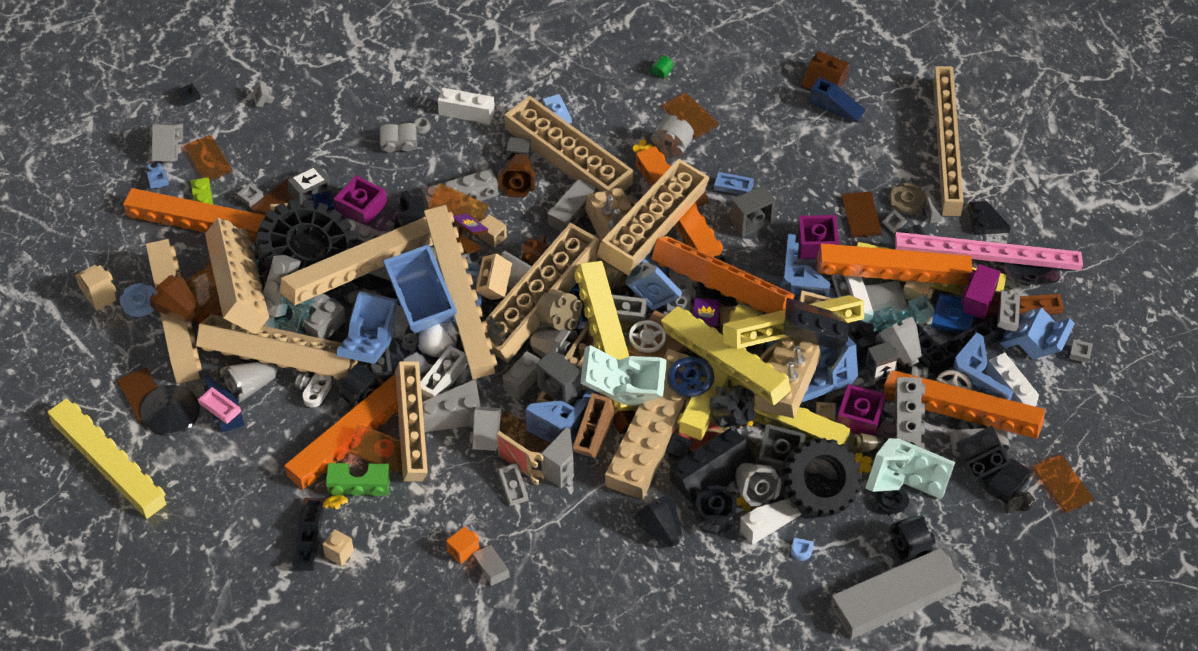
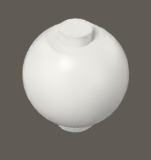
M451 320L450 322L438 324L419 332L418 347L421 352L431 357L440 358L450 345L456 347L457 335L459 334L456 323Z

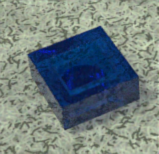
M330 191L312 195L316 209L319 203L328 205L327 210L335 209Z

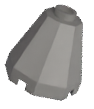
M913 317L902 320V325L901 323H896L880 332L875 338L879 344L890 342L892 347L896 348L899 359L897 361L902 366L908 365L912 367L919 363L918 359L922 355L917 325Z
M561 329L560 331H536L530 338V345L532 350L542 358L551 350L566 356L578 338L576 330Z
M743 463L737 468L735 477L738 490L747 504L761 507L770 504L768 501L771 499L775 500L779 496L782 480L771 466Z

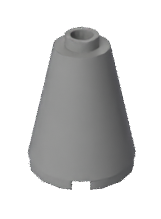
M260 362L225 366L220 370V378L224 377V383H221L222 387L233 395L238 403H241L271 382L277 374L276 366L273 363L264 364Z

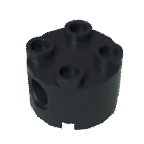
M355 364L351 372L338 381L337 386L339 387V395L350 405L356 407L380 387L383 381L365 366Z
M923 515L912 516L894 522L890 526V534L894 536L893 539H890L898 558L901 560L905 559L904 562L912 561L930 553L932 545L936 543L935 536L932 532H929Z

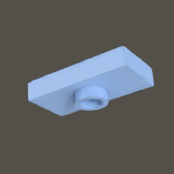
M560 94L543 98V104L546 108L567 123H572L571 116Z

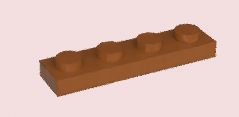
M1060 294L1020 296L1019 314L1040 307L1047 314H1063L1064 307ZM998 298L992 299L986 314L987 318L998 315Z

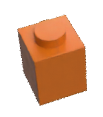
M464 526L446 540L447 551L462 564L472 556V553L479 550V537L473 530L470 531Z

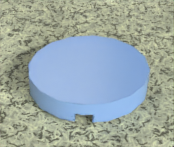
M137 283L127 287L122 296H120L121 308L130 316L141 317L148 315L154 311L150 306V297L152 294L156 296V290L153 286H147L145 283Z

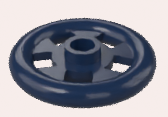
M684 357L675 361L670 366L667 372V382L675 393L685 397H696L706 393L711 388L714 382V371L710 364L701 358ZM694 365L701 367V370L698 371L694 368ZM684 366L685 369L682 373L678 371L680 367ZM701 376L706 377L705 382H700ZM681 378L682 383L678 385L675 379ZM696 385V389H687V386Z

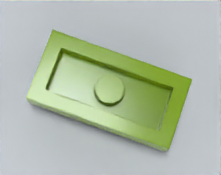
M209 177L190 180L194 201L213 204Z

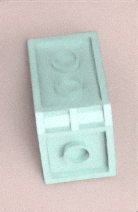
M589 345L584 349L580 383L623 405L635 406L663 397L666 360L661 357L629 356L618 360Z
M889 438L876 454L866 489L870 491L899 490L903 484H906L942 499L955 462L901 439Z

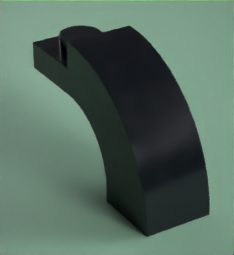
M402 191L399 204L402 213L395 214L394 230L424 217L425 204L423 200H415L408 191Z

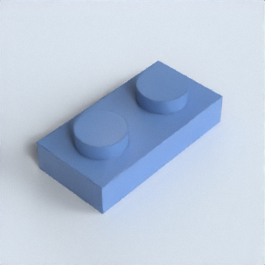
M718 172L714 190L742 195L752 190L754 178Z

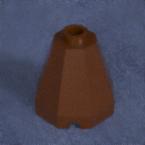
M515 154L498 173V188L501 191L502 189L506 191L508 197L525 198L530 191L533 192L535 190V172L530 159L524 154Z
M175 274V276L169 275L155 289L158 291L156 296L152 294L150 297V306L154 310L184 322L193 321L199 315V305L185 280L179 274Z

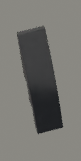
M304 497L298 521V534L292 562L293 570H314L325 498Z

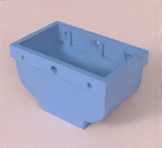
M429 244L383 260L408 325L414 334L454 319L457 310Z

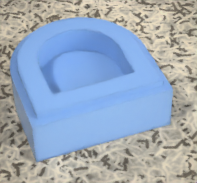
M793 538L792 556L799 561L809 559L814 542Z

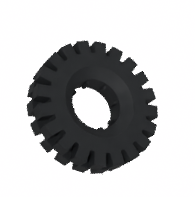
M292 200L288 202L287 207L284 203L275 206L274 211L270 210L265 215L264 220L262 219L254 242L255 259H259L257 265L260 271H267L265 277L268 278L274 256L286 255L301 261L299 271L359 245V243H356L358 239L355 231H350L352 225L347 219L339 221L341 213L334 209L330 214H327L328 205L319 203L318 208L314 209L313 201L304 200L302 207H300L298 200ZM298 234L311 235L320 240L324 245V255L312 259L302 257L291 248L289 244L290 238ZM340 285V286L336 287L335 289L338 290V289H340L341 287H343V285ZM331 289V290H329V291H327V292H324V294H325V295L331 294L332 291H333V289Z

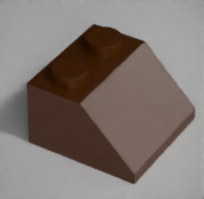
M817 51L808 65L801 88L811 91L819 77L841 88L848 78L849 63Z

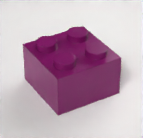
M355 175L334 198L335 210L345 218H350L368 226L387 205L386 191Z
M836 215L799 216L797 230L800 259L816 258L821 243L839 245Z
M978 264L976 270H972L969 284L965 287L962 295L961 305H964L963 313L985 319L998 286L1000 271Z
M848 384L838 413L837 423L850 428L851 433H864L875 436L884 410L886 394Z

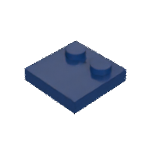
M939 294L931 327L961 334L971 328L974 316L963 313L964 305H961V298Z

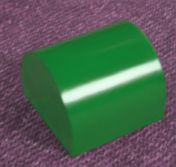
M660 55L650 67L649 73L665 79L673 69L672 60L665 55Z

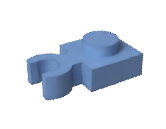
M160 162L157 163L158 166L152 168L150 164L147 166V177L151 189L169 185L165 169H162Z

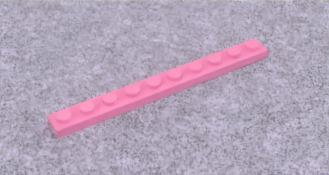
M900 232L895 234V250L971 256V259L1071 270H1081L1083 267L1082 254L1079 251Z

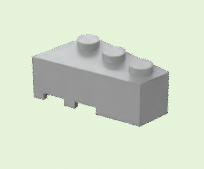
M476 379L422 402L424 432L474 425L471 424V412H475L476 407H480Z

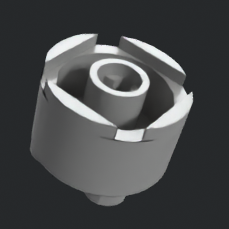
M674 115L664 117L651 136V141L664 154V157L681 156L694 135L690 124L685 120L680 121L676 119L677 116Z

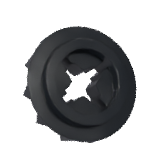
M902 488L899 490L879 491L876 503L879 505L880 510L883 509L886 514L894 513L896 515L899 512L903 513L908 508L909 496ZM894 496H896V497H895V499H896L895 502H894L892 505H890V503H889L890 500H891Z

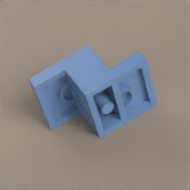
M1042 307L1034 310L1031 309L1019 314V327L1017 331L1006 330L1003 333L1000 344L1004 348L1019 344L1034 360L1061 352L1075 323L1070 318L1055 322Z

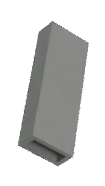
M942 548L832 595L831 607L850 638L853 639L959 592L963 577L960 571L956 570L952 565L950 556L945 554Z

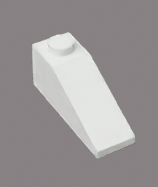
M789 499L761 506L741 517L740 531L753 545L797 518L801 513L797 508L794 509L790 505L791 501Z

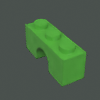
M328 463L326 480L328 494L354 496L389 495V464H369L365 475L354 477L350 475L349 463Z

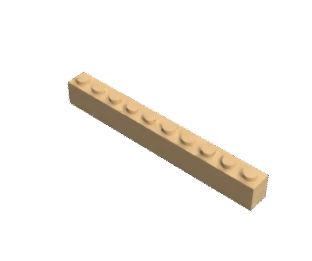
M935 66L933 89L942 216H961L964 201L953 67Z
M446 205L424 210L442 277L457 310L454 318L472 379L495 374L494 366H497L495 354H490L492 344L490 338L485 337V333H488L485 321L481 322L480 317L483 315L480 305L476 306L475 303L478 300L476 290H471L470 285H473L471 274H467L465 270L468 269L466 257L462 258L461 256L464 253L461 242L457 243L456 238H459L457 227L452 226V223L455 222L452 211L448 212Z
M426 217L282 277L281 294L291 303L297 305L384 267L383 260L428 244L432 246L433 242Z

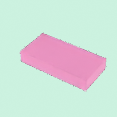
M213 387L198 399L201 406L226 424L241 412L239 406Z

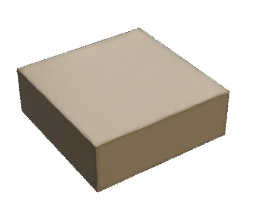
M816 402V414L825 416L835 422L836 403Z

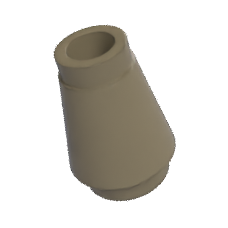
M864 433L854 435L853 447L855 451L860 453L879 450L884 445L883 437Z

